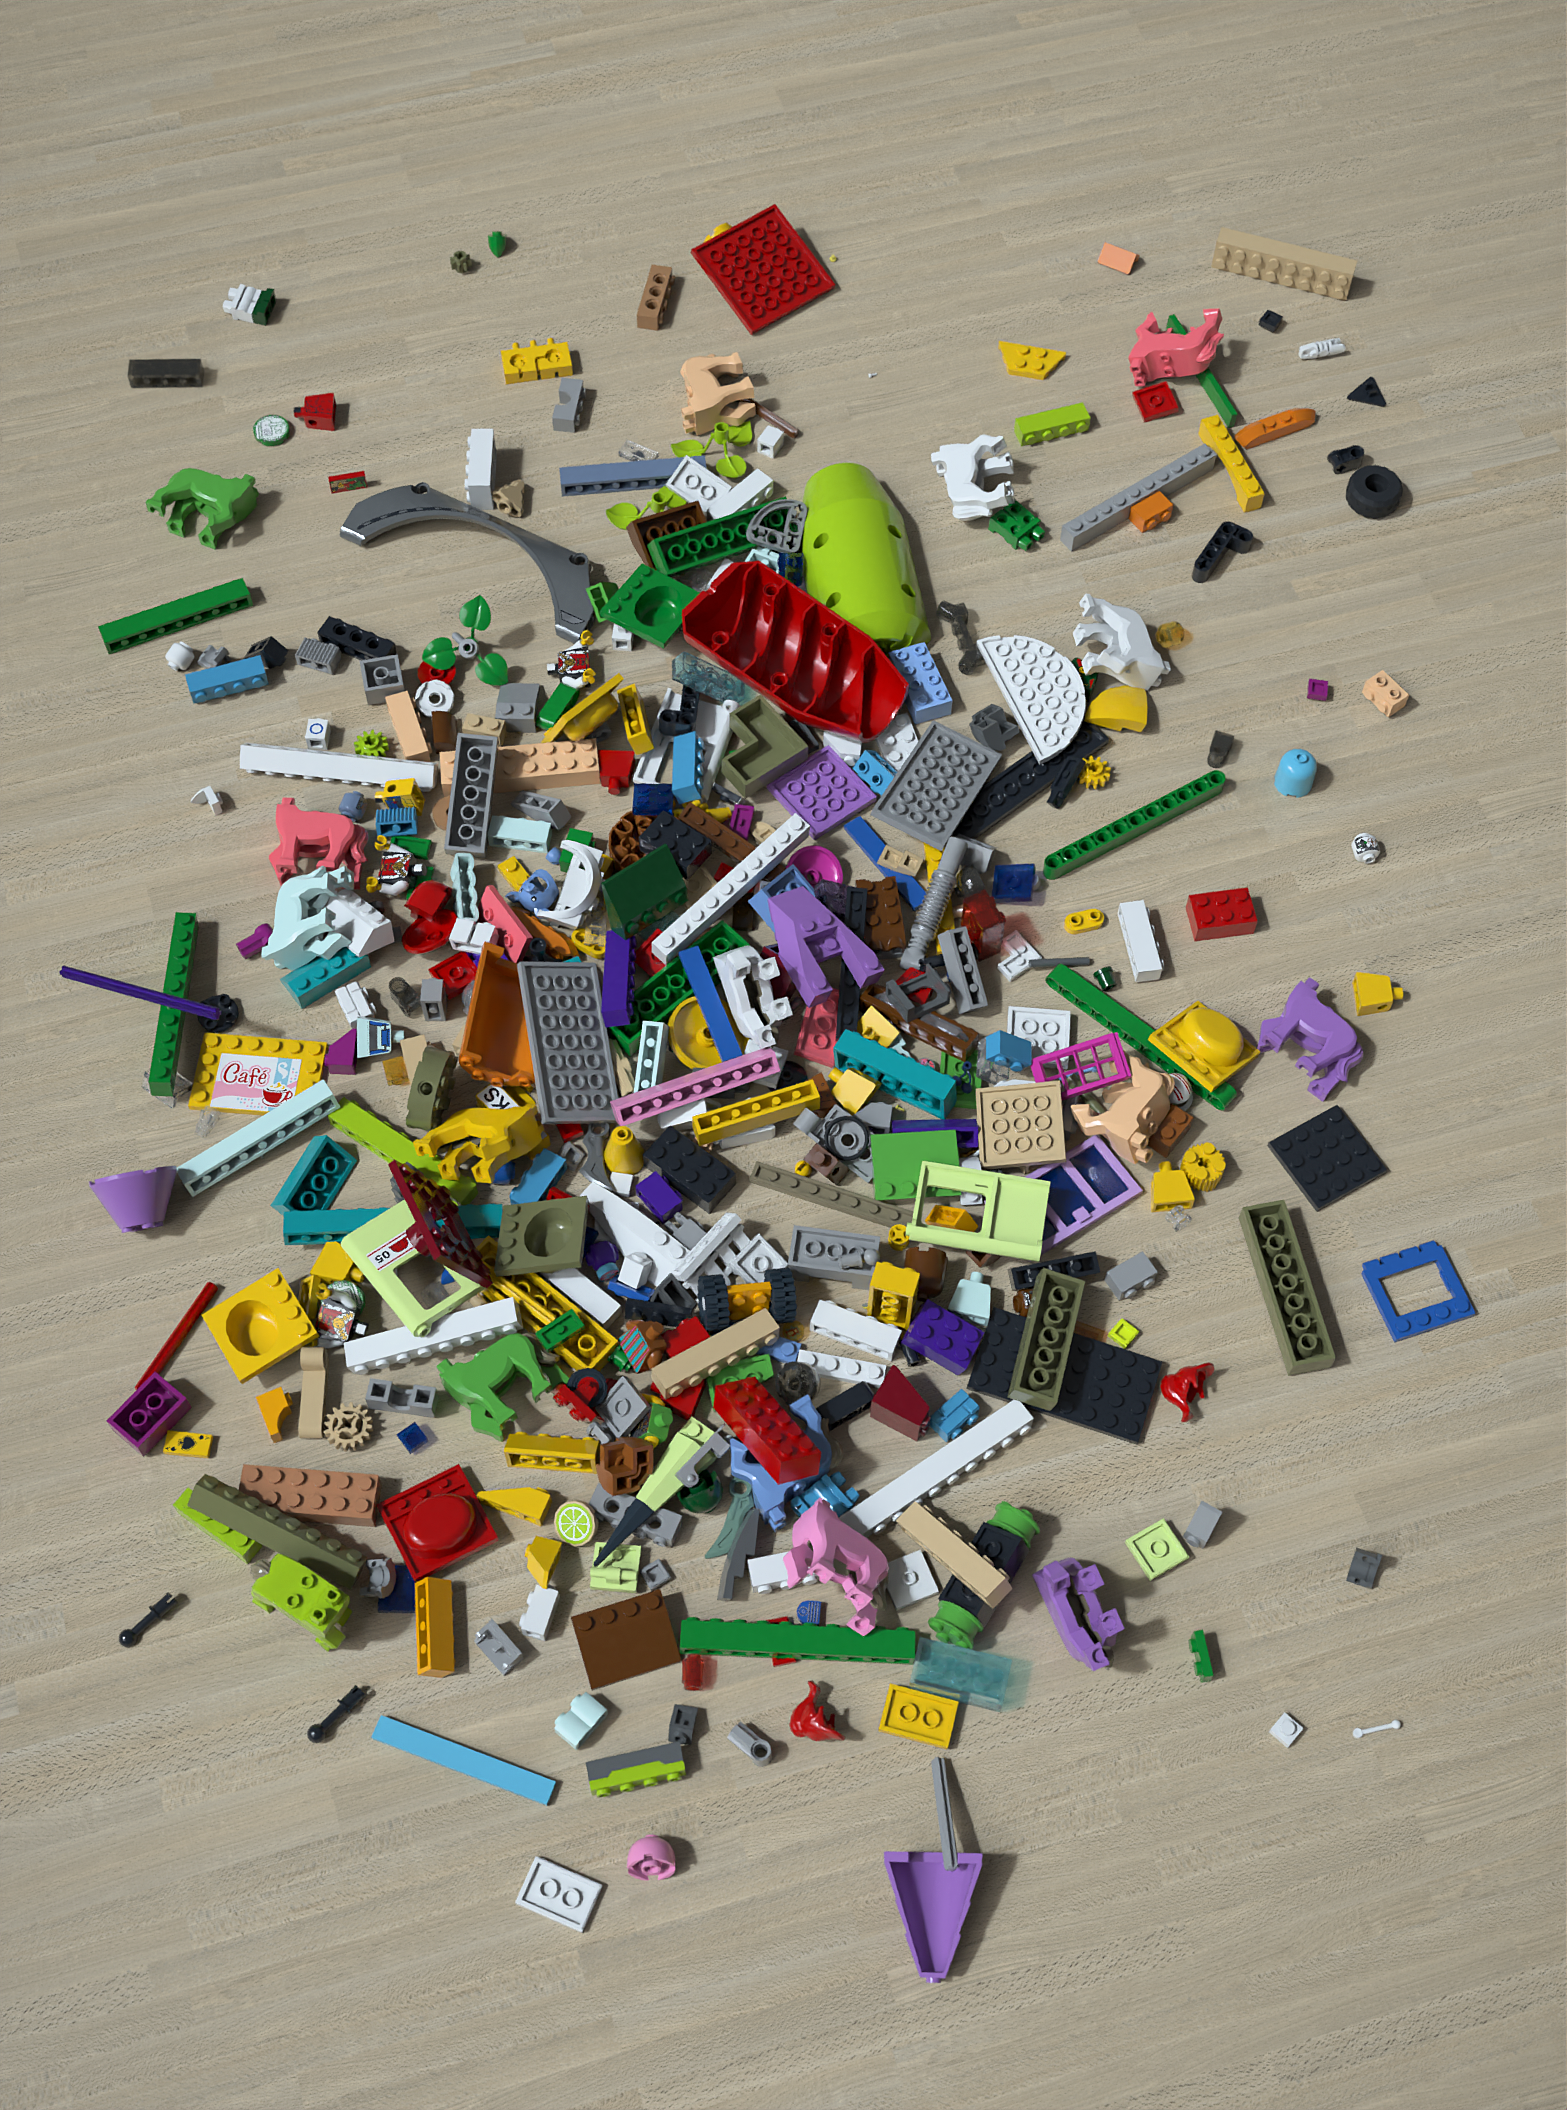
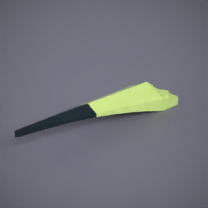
M691 1417L680 1432L676 1433L653 1469L652 1475L648 1477L596 1558L594 1567H598L640 1525L685 1486L675 1477V1474L715 1432ZM709 1450L694 1466V1471L697 1475L717 1459L716 1455Z

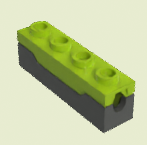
M680 1741L586 1762L592 1796L597 1795L598 1798L609 1796L612 1791L616 1790L629 1792L635 1789L634 1786L643 1784L644 1787H652L661 1780L667 1779L668 1782L678 1781L682 1779V1776L686 1775Z

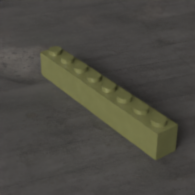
M204 1474L195 1484L187 1504L188 1507L280 1554L292 1558L303 1566L350 1590L359 1579L368 1558L358 1550L352 1549L338 1540L320 1533L317 1529L311 1528L299 1520L279 1512L278 1509L270 1507L258 1499L240 1492L237 1488L219 1481L216 1477Z

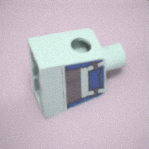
M363 1016L357 1017V1058L389 1053L392 1051V1043H400V1040L404 1039V1030H391V1021Z

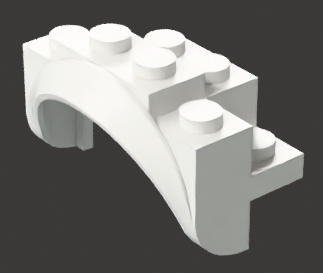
M563 840L560 848L573 853V857L555 910L542 911L539 909L536 917L550 921L551 926L558 927L562 925L575 930L578 925L582 926L585 915L582 912L589 914L592 909L596 910L599 898H596L598 890L602 891L601 883L605 881V879H602L604 873L599 871L604 858L601 857L603 852L601 850L575 841Z

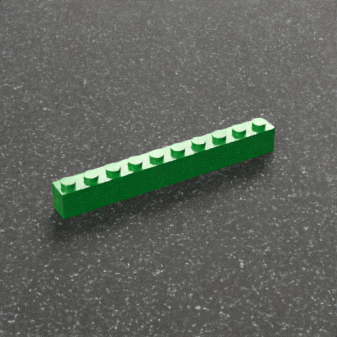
M175 913L163 993L187 1000L199 931L196 913ZM164 1005L160 1006L148 1083L152 1096L173 1097L186 1011Z
M688 1617L686 1620H681L680 1654L913 1665L915 1660V1631H910V1628L907 1627L887 1630L884 1626H875L869 1633L862 1636L850 1627H840L838 1624H827L826 1627L817 1626L815 1623H803L802 1626L793 1625L792 1622L787 1621L780 1622V1624H770L769 1621L765 1620L747 1623L746 1620L742 1619L724 1622L720 1618L700 1621V1618Z

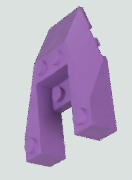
M801 886L768 898L771 921L774 923L775 940L779 948V958L808 1008L826 1002L833 990L818 965L822 961L841 955L860 989L879 981L885 970L876 954L806 888Z

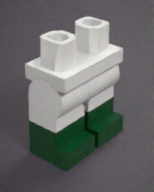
M240 284L238 289L230 287L228 297L229 300L233 301L225 300L223 309L224 312L232 314L234 320L240 319L266 326L277 302L275 291L272 288H267L266 291L258 290L251 286L246 287L244 284Z

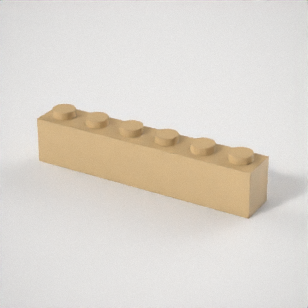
M764 1308L653 1367L652 1380L665 1400L671 1396L676 1397L684 1389L698 1385L708 1376L717 1375L721 1369L727 1366H734L740 1359L756 1354L762 1347L773 1345L779 1339L780 1327L768 1310Z
M915 1501L896 1520L902 1531L993 1609L1012 1590L1008 1582L1010 1577L1001 1568L996 1570L993 1567V1562L987 1556L981 1557L978 1555L979 1551L970 1542L965 1544L963 1537L956 1530L951 1532L948 1529L949 1526L942 1518L936 1519L933 1517L934 1513L926 1505L922 1507Z

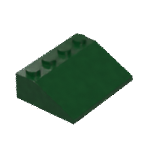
M663 844L601 883L610 928L624 940L629 939L689 901L686 884L667 844Z

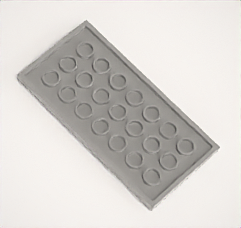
M933 720L872 809L870 815L942 851L949 837L952 836L1000 761L1002 754Z
M519 962L517 968L542 1124L617 1123L610 1101L618 1099L607 1028L601 1013L602 998L596 963Z

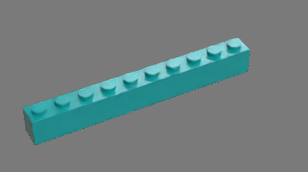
M467 1204L458 1206V1214L471 1239L486 1238L488 1235L491 1238H499L503 1212L502 1204ZM390 1208L317 1209L313 1211L293 1210L284 1212L285 1245H313L336 1241L341 1244L344 1237ZM442 1219L435 1222L439 1229H441L443 1224L445 1225Z

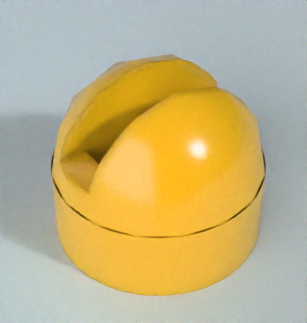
M804 1160L797 1162L795 1174L805 1177L811 1175V1165Z

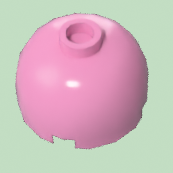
M654 1834L646 1835L644 1838L637 1840L629 1849L627 1858L628 1873L630 1876L644 1881L649 1880L648 1875H659L658 1880L670 1877L675 1873V1853L671 1845Z

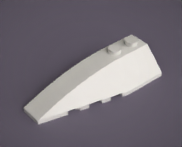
M592 1182L580 1195L588 1197L590 1206L588 1211L598 1221L603 1231L610 1237L624 1257L633 1252H641L647 1258L653 1260L647 1280L655 1287L690 1252L644 1214L595 1182Z

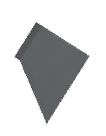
M669 1273L657 1286L650 1299V1302L693 1308L697 1304L672 1273Z

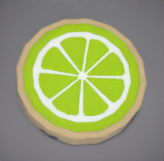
M572 1500L558 1508L555 1513L554 1526L557 1535L564 1543L574 1547L582 1546L594 1538L598 1529V1518L594 1514L593 1507L585 1501Z

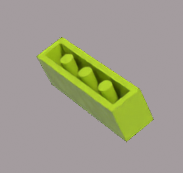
M1081 402L1015 418L1014 432L1021 446L1032 445L1088 431L1091 418L1084 403Z
M187 1487L173 1504L178 1514L246 1564H249L262 1548V1544L188 1507L187 1504L193 1490Z

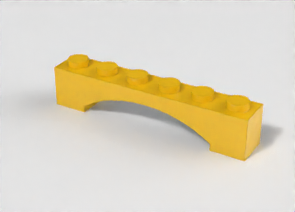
M1218 414L1201 419L1198 435L1202 442L1211 447L1222 460L1232 480L1237 501L1243 512L1246 513L1261 508L1265 493Z

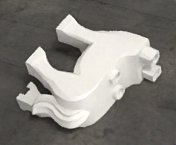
M982 434L969 444L940 446L939 452L931 453V461L933 466L937 465L939 477L944 476L948 494L954 506L953 516L958 520L971 521L981 516L990 517L993 514L992 509L1006 506L1008 503H1014V488L1011 481L999 484L992 492L983 491L984 477L999 473L1014 474L1013 458L1010 452L993 458L981 459L982 455L987 451L995 456L1007 447L1003 436L992 437Z
M1086 593L1079 602L1080 607L1085 609L1082 612L1083 617L1092 615L1100 623H1079L1073 632L1076 646H1082L1087 640H1097L1107 644L1108 647L1100 655L1091 652L1086 654L1082 660L1085 675H1091L1095 672L1109 674L1128 686L1142 688L1146 691L1151 686L1158 687L1162 680L1160 674H1168L1171 668L1169 662L1162 661L1160 654L1153 648L1141 616L1133 609L1112 605L1104 599L1093 598L1090 594Z

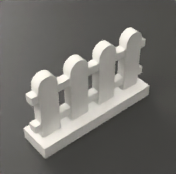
M726 1212L671 1271L677 1280L685 1281L682 1284L685 1289L690 1287L697 1295L699 1276L703 1272L706 1275L722 1274L723 1278H725L726 1286L731 1285L727 1277L730 1273L738 1275L729 1265L736 1255L728 1245L733 1242L742 1251L750 1240L742 1231L745 1227L739 1223L742 1219L737 1214ZM717 1257L726 1265L723 1271L714 1262Z

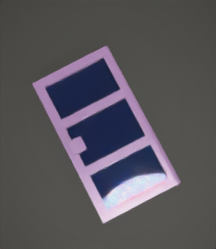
M1098 1135L1090 1137L1067 1151L1066 1162L1045 1164L1025 1176L1026 1178L1050 1181L1041 1255L1141 1195L1143 1191Z

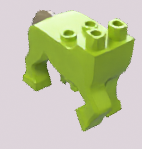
M276 1554L270 1562L263 1558L251 1565L250 1574L256 1580L251 1587L252 1602L269 1614L276 1608L317 1637L315 1641L327 1652L340 1646L346 1636L335 1627V1624L337 1623L343 1627L352 1614L351 1609L348 1608L350 1604L349 1595L284 1554Z

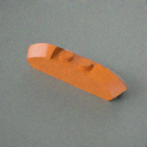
M1293 408L1247 425L1235 434V439L1245 449H1250L1310 427L1315 422L1316 410Z
M509 906L533 939L542 938L546 942V954L554 959H562V962L579 956L576 946L564 933H556L552 927H546L541 924L536 917H530V912L525 909Z

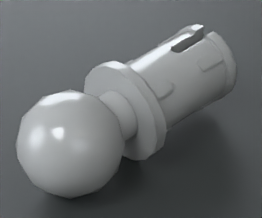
M873 1248L867 1249L864 1254H861L860 1250H858L857 1253L838 1255L840 1269L856 1266L861 1268L862 1263L873 1266L880 1260L879 1252Z

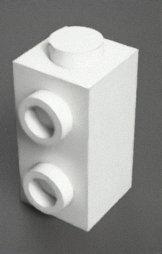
M536 1585L535 1590L530 1591L527 1600L529 1605L527 1613L522 1614L519 1626L522 1627L523 1635L542 1641L546 1640L560 1600L559 1591L554 1586L548 1585L547 1589H544L540 1585Z

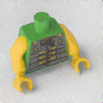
M641 1393L652 1408L634 1427L630 1437L641 1438L653 1444L654 1450L668 1436L669 1425L673 1421L672 1410L665 1407V1403L659 1397Z

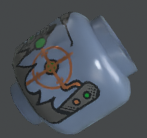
M353 791V793L344 794L338 809L341 815H345L352 822H355V820H360L363 817L368 803L362 793Z

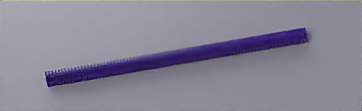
M62 966V970L59 971L63 978L214 1020H219L221 1011L217 1007L76 968Z

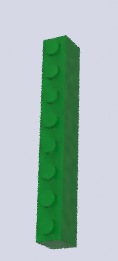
M240 578L98 626V629L110 655L251 607L253 603L244 579Z

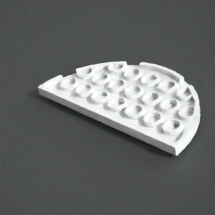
M999 635L977 640V647L1039 765L1057 756L1073 741L1084 719L1085 689L1074 665L1067 657H1063L1056 652L1054 647L1033 638L1018 635L1000 638Z

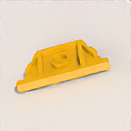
M999 341L998 348L1002 352V359L1006 364L1009 375L1044 380L1050 372L1057 368V364L1061 360L1064 361L1066 357V352Z

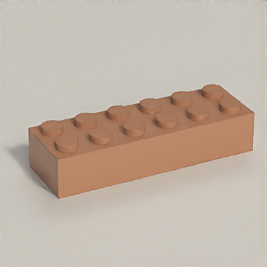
M243 1464L239 1491L258 1499L270 1507L278 1509L279 1512L302 1522L366 1527L376 1526L378 1513L376 1504H379L382 1488L379 1475Z

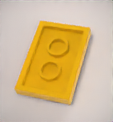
M890 1683L878 1731L947 1750L959 1701Z

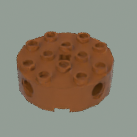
M639 808L627 812L612 827L609 833L608 847L616 873L646 856V854L640 851L639 836L663 811L662 809Z

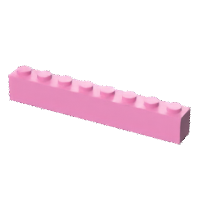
M768 1046L610 1101L617 1123L620 1126H625L780 1072L775 1052Z

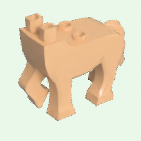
M737 352L726 357H716L715 354L691 357L682 365L680 373L684 377L688 398V407L681 408L684 419L682 421L683 428L686 433L695 431L698 436L713 430L715 424L719 422L739 426L749 417L756 415L755 403L739 402L736 409L727 406V404L737 400L754 398V387L749 377L744 378L738 383L720 387L717 380L721 375L738 377V374H743L742 361Z
M1124 1051L1132 1075V1083L1119 1082L1113 1084L1109 1090H1103L1102 1096L1105 1103H1113L1110 1109L1099 1114L1092 1110L1089 1104L1071 1105V1110L1081 1132H1084L1085 1135L1101 1134L1110 1141L1112 1148L1119 1156L1133 1164H1136L1139 1160L1147 1163L1153 1156L1152 1149L1146 1147L1149 1137L1157 1131L1158 1126L1170 1109L1169 1095L1173 1092L1175 1081L1169 1074L1151 1070L1148 1063L1142 1064L1139 1058L1133 1057ZM1114 1060L1110 1061L1111 1072L1118 1073Z

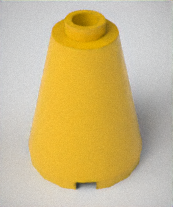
M626 1126L616 1127L609 1138L604 1150V1164L611 1173L635 1175L644 1165L643 1154L645 1150L630 1128Z

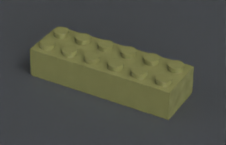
M1043 1268L1037 1275L1007 1398L1048 1411L1057 1404L1085 1281Z

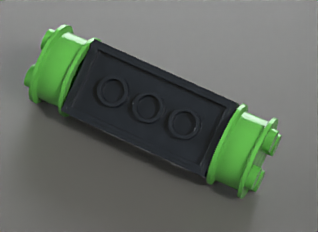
M1002 1501L995 1506L996 1513L992 1520L990 1519L982 1523L971 1544L979 1551L978 1555L981 1557L987 1556L993 1562V1567L996 1570L1001 1568L1010 1577L1008 1580L1010 1584L1031 1548V1539L1034 1535L1040 1533V1527L1032 1519L1033 1515L1025 1509L1019 1510L1008 1502ZM952 1574L938 1598L939 1610L935 1617L929 1618L928 1624L937 1633L936 1638L944 1643L951 1642L958 1649L967 1652L968 1649L973 1648V1639L977 1632H982L998 1604L992 1609Z

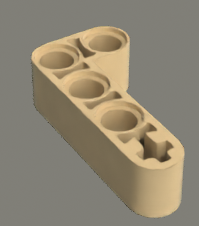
M302 1347L300 1363L303 1369L299 1437L300 1439L324 1438L325 1427L323 1424L326 1419L329 1356L325 1347Z

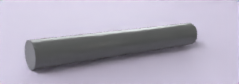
M1089 957L1029 959L1028 964L1029 968L1054 967L1058 964L1076 966L1089 965L1090 960Z

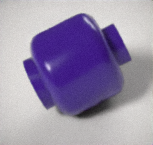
M607 1240L591 1244L588 1247V1253L585 1254L587 1265L592 1266L595 1271L607 1263L616 1264V1261L619 1259L617 1247Z

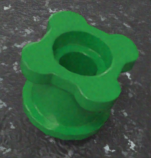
M619 1344L607 1361L618 1366L620 1372L625 1370L628 1372L633 1367Z

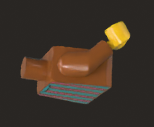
M629 1320L626 1323L628 1331L617 1340L636 1374L652 1371L653 1367L661 1364L662 1356L666 1349V1342L661 1336L664 1328L659 1322Z

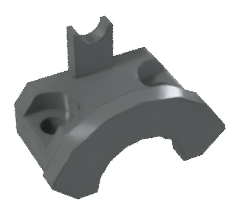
M1356 1548L1346 1581L1371 1589L1382 1554H1374Z

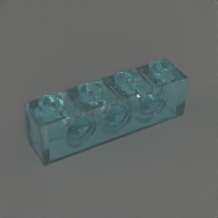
M684 651L672 660V680L723 703L726 700H733L739 703L745 699V684L726 670Z

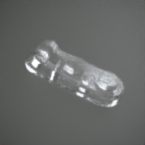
M598 902L596 910L592 909L589 914L587 913L584 945H590L591 943L604 947L607 909L606 905L602 902Z

